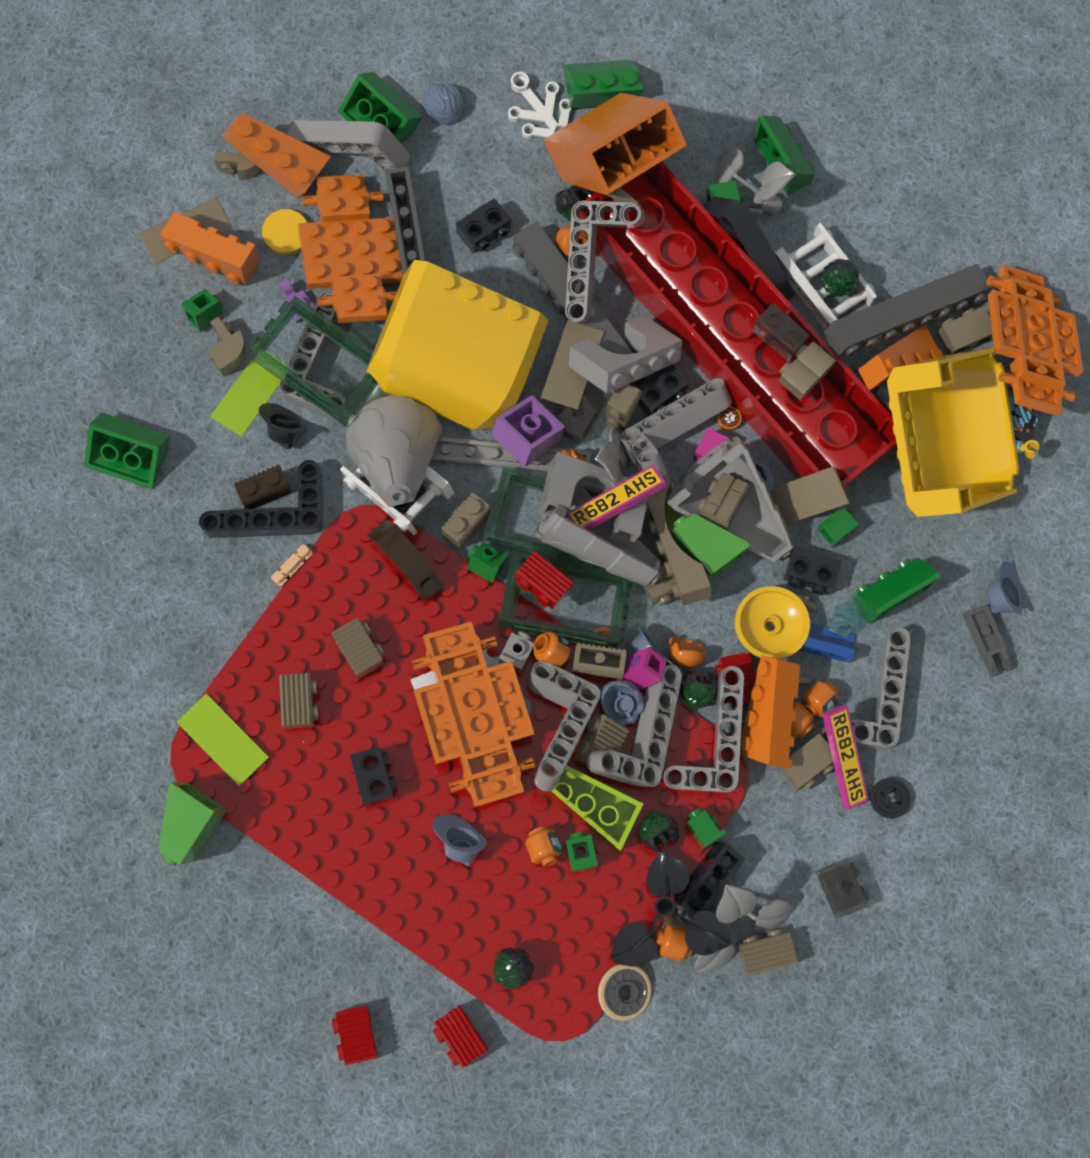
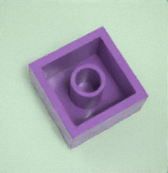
M531 395L497 417L492 436L526 467L559 445L565 426Z

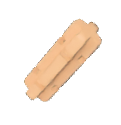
M302 544L296 550V555L293 553L280 566V571L277 570L271 576V579L278 586H283L288 581L287 577H292L304 564V559L308 560L313 554L312 550L305 544Z

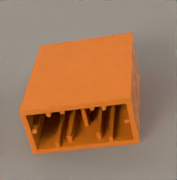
M619 93L543 140L563 182L604 195H608L687 146L668 101Z

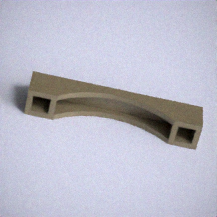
M667 472L663 477L667 487L648 497L645 515L649 514L651 521H648L652 536L657 535L656 547L659 556L664 555L666 562L663 565L667 577L672 576L674 581L671 584L675 599L680 598L682 606L710 598L711 585L703 564L695 561L683 552L675 543L667 528L666 511L668 504L666 502L672 492L671 480Z

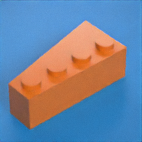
M240 113L221 136L297 198L307 191L331 157L244 113Z
M173 212L160 234L165 249L172 253L179 252L183 254L191 263L197 264L199 262L205 265V268L213 274L217 275L219 272L225 275L226 279L235 285L241 283L247 286L260 264L255 244L247 242L246 245H243L236 236L230 234L226 238L218 229L211 226L204 229L199 221Z
M925 325L876 355L859 368L858 371L868 390H876L883 383L887 382L894 367L941 357L943 353L938 349Z
M761 655L741 735L740 755L767 765L792 769L793 760L789 759L790 747H794L791 726L792 721H796L797 711L793 707V701L798 698L799 664Z

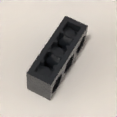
M715 842L690 875L689 885L686 890L673 898L677 909L689 919H693L694 914L698 911H708L725 888V885L728 884L745 861V858L727 843Z

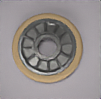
M618 964L604 974L598 988V999L601 1008L609 1017L619 1021L632 1020L642 1014L647 1008L652 994L650 979L647 973L639 966L629 967ZM624 985H629L631 989L630 995L626 999H621L619 995L620 989Z

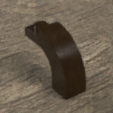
M384 520L367 534L379 552L397 567L424 602L444 587L435 575L434 569L423 555L391 522Z

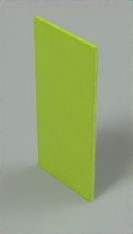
M259 348L210 417L242 437L259 414V407L267 403L279 386L287 365Z
M207 694L177 721L238 786L269 758Z

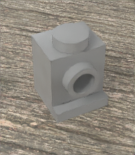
M520 631L517 635L511 633L498 658L499 664L512 661L515 671L521 674L533 651L534 643L531 642L532 637ZM519 645L522 647V651L516 653L513 651V647Z

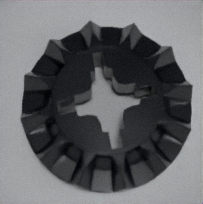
M885 778L873 786L869 800L873 810L880 817L894 819L906 813L910 806L911 796L904 783L894 778ZM894 789L893 798L898 803H890L885 807L886 799L881 794L888 795Z

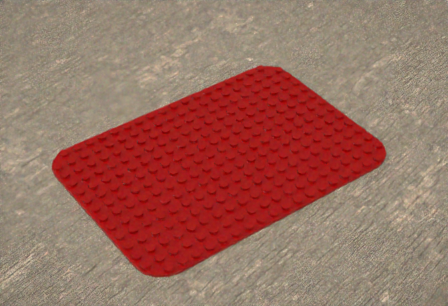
M360 505L344 511L328 525L311 548L313 554L308 560L304 559V564L284 584L200 697L201 699L207 694L269 758L238 786L198 743L179 726L171 742L170 764L176 781L187 782L226 808L227 811L222 817L224 820L524 1032L544 1041H567L582 1035L603 1013L598 999V988L604 974L612 967L618 965V963H615L610 958L617 933L630 923L643 925L649 933L654 922V916L657 915L654 905L660 897L653 896L650 893L646 879L652 862L660 852H655L645 846V844H642L639 828L644 817L650 811H660L677 821L680 839L674 843L669 837V841L666 844H659L662 850L667 849L673 856L679 859L686 866L690 876L714 843L702 850L686 825L690 820L688 815L701 807L707 814L712 813L720 825L717 827L719 832L723 830L740 805L748 786L746 761L743 755H740L738 784L731 792L673 789L664 784L662 777L659 784L654 787H638L592 773L588 767L574 760L577 754L575 748L567 766L643 803L620 851L552 791H542L535 785L534 779L539 765L568 709L529 689L527 682L533 665L539 662L535 658L533 650L522 673L520 674L516 671L515 673L522 695L530 701L532 706L529 717L534 735L513 741L511 745L517 761L532 757L534 761L531 763L535 764V768L521 771L523 793L474 808L471 795L466 788L451 793L450 788L452 787H449V782L463 778L460 759L456 758L435 764L413 692L414 688L410 679L432 671L429 666L414 670L411 660L426 656L423 635L472 621L475 633L480 640L495 636L497 646L488 648L487 655L499 657L511 633L517 635L519 631L531 636V642L534 643L539 635L552 631L567 639L571 647L569 660L559 668L593 683L600 689L601 693L603 687L609 682L628 679L625 677L618 679L572 672L576 644L580 643L582 645L585 643L586 646L588 644L592 646L589 641L497 579L491 583L467 569L470 561L412 523L417 533L412 535L408 530L402 533L423 555L434 569L435 575L444 585L441 590L424 602L397 567L379 552L367 536L384 520H388L397 527L393 523L394 519L378 505ZM358 618L360 623L364 621L367 623L372 632L369 638L373 644L378 642L385 653V656L382 657L384 664L360 679L356 677L331 634ZM516 645L513 647V651L520 653L522 647ZM310 673L312 680H317L318 694L313 695V703L318 705L319 720H314L315 727L284 729L281 720L279 675ZM637 687L642 693L644 700L646 688L640 689L639 687ZM601 695L591 718L595 714L605 715L602 711ZM678 701L663 771L669 765L713 767L715 726ZM640 714L635 723L625 726L629 729L627 737H625L623 746L620 747V753L632 756ZM586 726V728H585V730H584V732H583V734H582V736H581L579 742L584 739V737H585V735H586V733H587V731H588V730H587V726ZM380 746L382 753L387 752L391 766L386 769L388 777L394 776L397 791L393 792L394 799L364 807L350 755ZM729 747L723 748L720 753L721 759L724 762L730 761L733 757V751ZM369 758L366 760L364 767L367 770H374L378 766V760ZM676 769L671 770L667 776L668 781L671 784L678 783L681 779L680 772ZM702 771L696 772L693 776V781L697 786L703 785L706 782V775ZM721 774L719 784L722 787H727L731 784L730 774ZM377 782L371 787V792L375 795H380L385 790V785L381 782ZM445 814L461 817L486 839L487 845L485 849L478 852L472 865L466 866L462 862L453 861L446 856L444 842L433 831L432 824L435 818ZM543 826H547L548 829H553L557 833L563 848L561 855L557 857L558 862L548 867L533 863L525 846V841L529 837L528 833ZM584 832L585 836H592L598 866L597 868L571 873L565 841L570 839L569 835ZM583 848L576 849L577 856L583 857L585 855ZM659 921L656 931L663 921ZM519 948L524 949L529 954V960L534 964L535 969L527 985L518 989L503 988L499 983H495L493 966L496 956L500 953L501 949Z

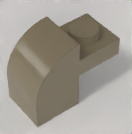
M215 152L214 161L217 170L225 174H233L237 171L240 180H248L257 176L262 171L241 152Z
M216 317L210 323L221 342L207 350V352L224 377L243 363L247 349L241 331L238 330L234 333L227 321L223 323L219 317Z

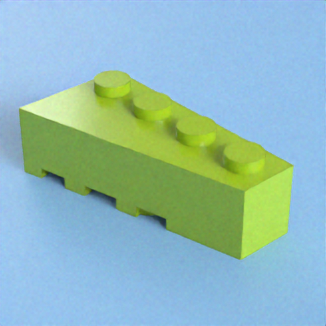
M566 766L557 786L552 790L557 797L620 851L643 806V803L569 766Z

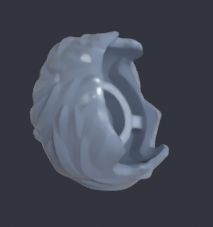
M446 82L433 83L422 94V104L425 111L437 123L449 125L459 121L464 109V102L459 90L454 85Z
M616 680L609 682L603 687L601 693L603 713L623 726L635 723L639 718V714L645 708L642 693L636 685L629 680Z

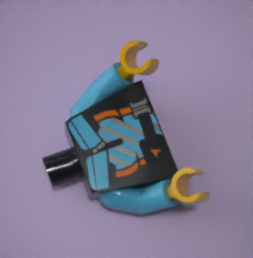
M1014 392L1008 394L1017 453L1025 452L1027 458L1033 459L1035 452L1030 449L1039 450V443L1031 439L1041 411L1015 404Z

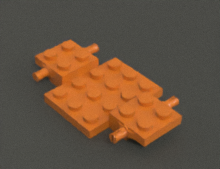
M363 174L316 177V195L302 196V205H317L321 222L298 223L307 289H332V296L317 297L318 307L333 306L337 313L338 323L386 320V302L394 301L397 291L385 292L382 284L401 283L403 273L393 218L369 219V202H383V192H368Z
M1003 264L998 269L999 278L989 276L986 282L988 286L1000 290H992L988 294L995 353L1015 359L1010 364L1011 374L1004 371L1000 372L999 382L1011 384L1015 404L1057 416L1063 411L1062 399L1069 402L1075 399V392L1064 389V386H1066L1064 373L1078 377L1084 372L1075 314L1054 308V305L1059 306L1061 303V297L1053 295L1052 289L1045 287L1043 276Z
M471 621L423 635L426 656L411 661L414 670L429 666L436 680L435 684L414 689L413 691L435 764L456 758L460 759L463 778L449 782V787H452L450 788L451 793L466 788L471 795L475 808L523 793L521 771L535 768V764L531 763L534 761L532 757L517 761L511 745L513 741L534 735L513 663L510 661L487 668L483 650L497 646L496 638L493 636L480 640L475 633Z

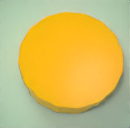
M281 209L271 213L265 219L262 226V237L266 246L273 253L279 255L300 252L298 223H307L306 219L299 212L291 209Z

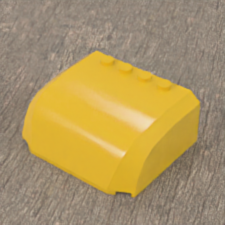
M414 260L403 275L366 372L373 376L385 393L392 396L413 398V401L421 405H427L436 415L473 431L494 429L497 417L516 405L549 320L541 312L427 261Z
M995 347L946 355L894 367L887 380L890 398L889 407L892 411L894 423L893 432L896 436L898 448L897 457L900 461L902 473L901 482L904 486L906 504L917 517L963 513L1017 493V489L1013 488L1014 476L1019 474V462L1007 383L999 382L998 379L1000 372H1005L1002 363H997L994 358L993 352L996 350Z

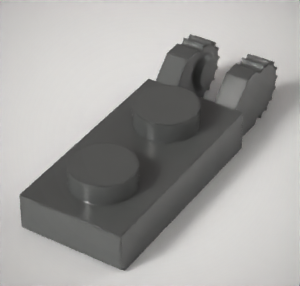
M986 604L964 612L962 615L982 660L984 659L990 676L998 675V669L992 657L998 654L1004 671L1012 670V664L1006 652L1007 647L988 605Z

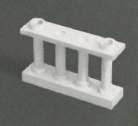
M819 223L813 234L816 238L791 254L786 253L782 247L774 255L793 290L825 331L833 321L838 320V316L864 300L869 307L872 306L877 295L874 287L867 283L859 273V283L855 287L858 293L835 308H828L824 298L830 295V293L826 292L824 288L815 290L810 284V279L823 272L824 267L835 259H849L834 241L831 231ZM822 245L829 254V257L805 272L800 271L796 266V261Z
M344 466L340 469L345 476L343 481L352 490L355 488L360 490L394 519L393 523L402 532L408 530L412 535H415L417 531L411 521L435 496L441 494L448 500L454 494L449 482L428 466L424 481L429 484L427 486L429 489L402 515L394 508L395 506L388 507L371 486L368 487L361 481L364 475L360 472L359 467L354 473H351Z

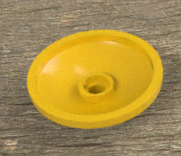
M766 586L752 591L741 601L735 615V631L740 643L748 652L758 658H761V655L782 660L792 656L803 646L810 630L809 613L802 600L793 592L781 587ZM772 623L774 630H767L766 624Z

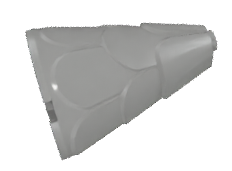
M405 396L378 398L361 407L355 413L351 423L348 424L346 431L347 452L349 457L359 467L360 472L370 482L371 488L388 507L412 502L426 476V469L442 433V425L431 408L425 404L421 405L413 401V398Z
M734 437L732 439L733 442L727 439L707 452L684 474L686 477L683 479V484H676L666 503L675 511L687 517L693 513L700 516L701 512L698 511V507L703 498H709L711 493L708 490L714 479L719 480L722 473H726L735 477L736 480H742L749 485L747 496L727 531L747 541L750 544L748 550L775 562L780 557L785 558L793 550V540L777 504H774L765 480L761 477L748 447L739 437Z
M584 488L575 489L569 511L593 499V497ZM559 504L549 517L543 515L534 530L533 536L541 542L576 556L580 560L605 568L606 572L644 586L648 583L653 585L661 574L659 572L661 561L638 539L632 546L608 538L612 518L588 531L565 518L567 509Z

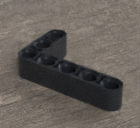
M716 196L704 204L703 207L783 296L788 301L795 296L794 290L749 207L741 201Z
M305 460L299 465L298 507L206 511L199 518V526L204 534L210 538L316 534L323 526V491L320 467L313 460ZM308 470L316 471L315 476L312 478H306L304 474ZM310 493L317 495L316 499L311 502L304 500L306 495ZM309 517L317 518L316 523L313 525H306L305 521ZM284 518L292 519L291 524L288 526H281L280 522ZM239 519L243 521L240 527H231V523L234 520ZM259 519H267L265 526H255ZM209 521H218L215 528H206Z

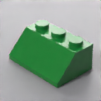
M631 60L563 65L570 109L598 107L619 93L641 96L643 91L639 68Z
M375 72L358 74L338 110V113L347 121L377 122L384 125L401 144L414 133L423 118L415 108Z
M760 116L753 140L768 165L773 162H780L796 174L783 188L786 195L810 185L815 175L814 167L811 162L806 161L803 156L802 147L798 142L794 141L788 124H784L780 117Z
M101 412L89 424L84 467L153 489L168 452L170 435Z
M920 558L912 562L910 559H907L897 566L898 570L891 574L887 571L876 578L878 582L870 586L867 583L857 589V595L853 598V601L869 625L929 589L941 577L939 573Z

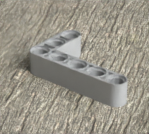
M292 120L287 135L323 153L368 154L384 173L386 169L408 166L411 158L410 153L388 128L377 122Z
M579 201L572 207L565 307L566 316L569 320L585 323L592 314L597 226L628 228L641 226L646 216L644 210L637 204L631 202ZM588 207L590 210L588 218L581 220L580 211ZM612 208L614 215L610 220L606 221L603 216L604 212ZM637 209L638 216L636 220L628 221L627 215L629 211ZM587 232V242L580 244L578 242L579 235ZM585 256L587 260L586 266L578 269L577 260ZM579 281H583L585 289L582 293L578 294L575 291V286ZM578 305H581L584 310L580 318L574 316V309Z
M324 291L319 297L332 296V291ZM317 301L282 375L279 388L282 397L287 402L330 419L340 420L346 416L348 411L345 397L339 392L310 382L338 320L337 313L333 307H318ZM318 323L326 324L322 329L315 328ZM308 344L316 345L313 350L305 349ZM299 365L307 366L303 371L295 370ZM289 386L297 387L294 392H286ZM313 394L320 396L316 401L308 400L309 396ZM334 403L342 404L338 410L330 409Z
M717 378L705 383L621 433L620 440L629 458L640 472L654 465L663 478L667 473V469L657 449L722 412L732 404L733 400L724 380Z
M902 627L893 628L883 641L874 722L851 719L857 747L886 751L895 746L899 740L910 648V634ZM893 635L901 639V646H897L892 642L891 637ZM890 659L896 660L899 664V670L892 669L888 661ZM886 684H893L896 688V694L888 693ZM883 708L892 710L893 719H888L884 716ZM824 725L822 730L823 736L828 741L826 728ZM856 728H860L865 731V740H861L856 737ZM881 732H885L890 736V744L881 741Z
M539 661L533 665L527 682L529 689L568 709L539 765L534 779L537 788L542 791H552L557 786L597 706L601 692L593 683L553 664Z
M665 665L662 680L646 687L644 695L645 708L640 714L632 756L613 750L592 751L587 757V767L592 773L638 787H654L659 784L682 680L681 671L677 666Z
M726 667L719 673L713 767L669 765L662 773V780L668 787L715 792H731L736 788L739 776L744 675L738 667ZM728 671H734L737 675V682L734 685H729L725 681V674ZM727 696L733 697L736 701V706L731 711L726 710L723 706V701ZM729 721L734 725L735 730L732 735L725 736L722 732V725ZM725 747H729L733 751V757L728 762H724L720 757L721 750ZM676 769L680 772L681 779L678 783L671 784L667 776L671 770ZM698 771H702L706 775V782L700 786H697L693 781V776ZM723 773L730 774L732 779L731 784L727 787H722L719 784V777Z

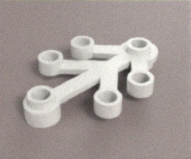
M516 72L512 75V90L516 93H521L535 111L512 106L508 110V118L513 122L523 119L543 122L548 126V128L535 127L531 123L524 124L522 127V136L524 138L531 139L534 136L547 138L568 125L569 113L572 112L573 108L564 109L562 105H570L569 99H562L559 103V110L561 112L559 123L553 118L555 98L559 93V85L556 82L546 84L544 107L529 88L528 75L524 72ZM522 82L524 86H516V83ZM555 87L556 91L550 92L548 88ZM517 111L519 115L514 117L511 113ZM530 128L533 130V132L527 134L525 133V129Z

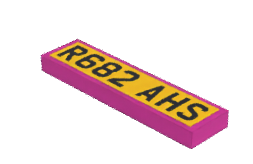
M651 465L569 511L566 517L589 531L664 489L667 485L655 466Z
M840 705L822 713L843 808L850 810L869 801L848 706Z

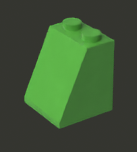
M695 513L688 518L686 515H683L674 522L675 526L671 529V536L680 549L695 561L703 564L709 582L742 558L750 547L747 541Z
M187 782L171 783L168 787L158 851L164 854L163 859L174 866L194 862L227 809Z

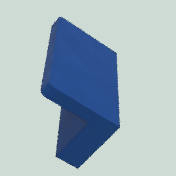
M810 623L809 634L801 647V651L850 663L855 653V649H853L855 634Z

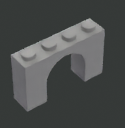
M645 315L625 322L624 342L638 353L626 355L612 353L587 338L570 346L569 367L605 393H609L679 362L682 340Z
M557 452L549 464L538 513L549 517L560 504L567 509V514L571 507L575 489L591 488L603 493L625 481L628 477L622 475L620 482L614 483L604 468L579 460L569 454ZM648 498L612 518L609 539L629 546L635 543L641 535Z

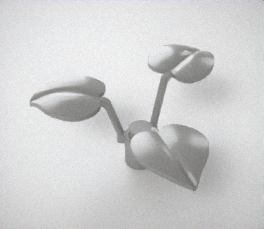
M731 146L719 163L717 169L718 182H729L734 177L756 193L754 204L757 208H749L752 213L761 215L765 211L771 215L777 214L781 209L782 199L776 195L796 174L784 164L773 162L764 171L761 178L762 186L758 189L737 174L744 164V155L741 149Z
M617 427L611 428L609 433L610 442L602 446L595 458L602 465L601 468L607 471L614 483H618L621 480L620 465L624 468L629 462V456L620 440L621 434ZM584 488L586 491L594 490L591 488Z
M725 885L723 891L714 901L717 907L716 917L720 922L732 923L746 914L756 921L754 930L761 934H767V932L781 927L793 911V906L788 901L774 899L766 903L760 909L758 915H754L751 911L757 904L755 894L745 888L733 885ZM730 944L729 947L711 955H699L694 965V971L711 972L722 968L734 956V946Z

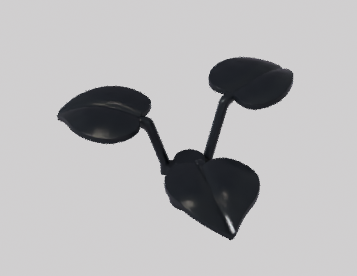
M664 849V852L659 853L654 859L646 879L650 893L653 896L660 897L654 905L657 915L654 916L652 928L648 933L643 925L630 923L620 929L616 935L610 957L615 963L629 967H637L649 963L658 951L657 944L651 937L654 936L660 920L672 922L678 919L685 926L689 927L685 933V942L688 948L695 954L711 955L729 947L731 944L729 930L725 923L717 919L716 914L709 911H698L694 914L692 923H690L678 913L671 894L679 895L683 893L689 885L690 876L686 866L667 849Z

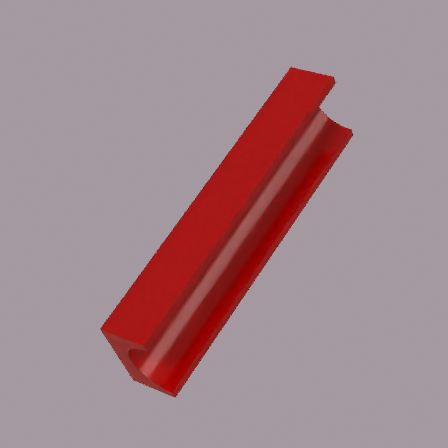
M662 161L621 186L640 203L641 208L645 212V221L636 228L597 226L596 252L659 324L682 340V350L710 381L717 378L724 380L733 400L731 405L740 411L744 420L797 479L834 466L845 490L871 466L887 455L890 457L897 451L892 415L840 358L836 357L830 346ZM595 192L585 200L616 202L612 197ZM588 207L580 211L581 220L588 218L590 214ZM613 209L605 210L603 216L606 221L613 217ZM632 209L627 215L628 221L636 220L638 216L637 210ZM814 341L834 358L836 362L831 370L800 401L778 382L782 375L779 371L788 361L793 363L797 359L795 354L804 344L809 346Z

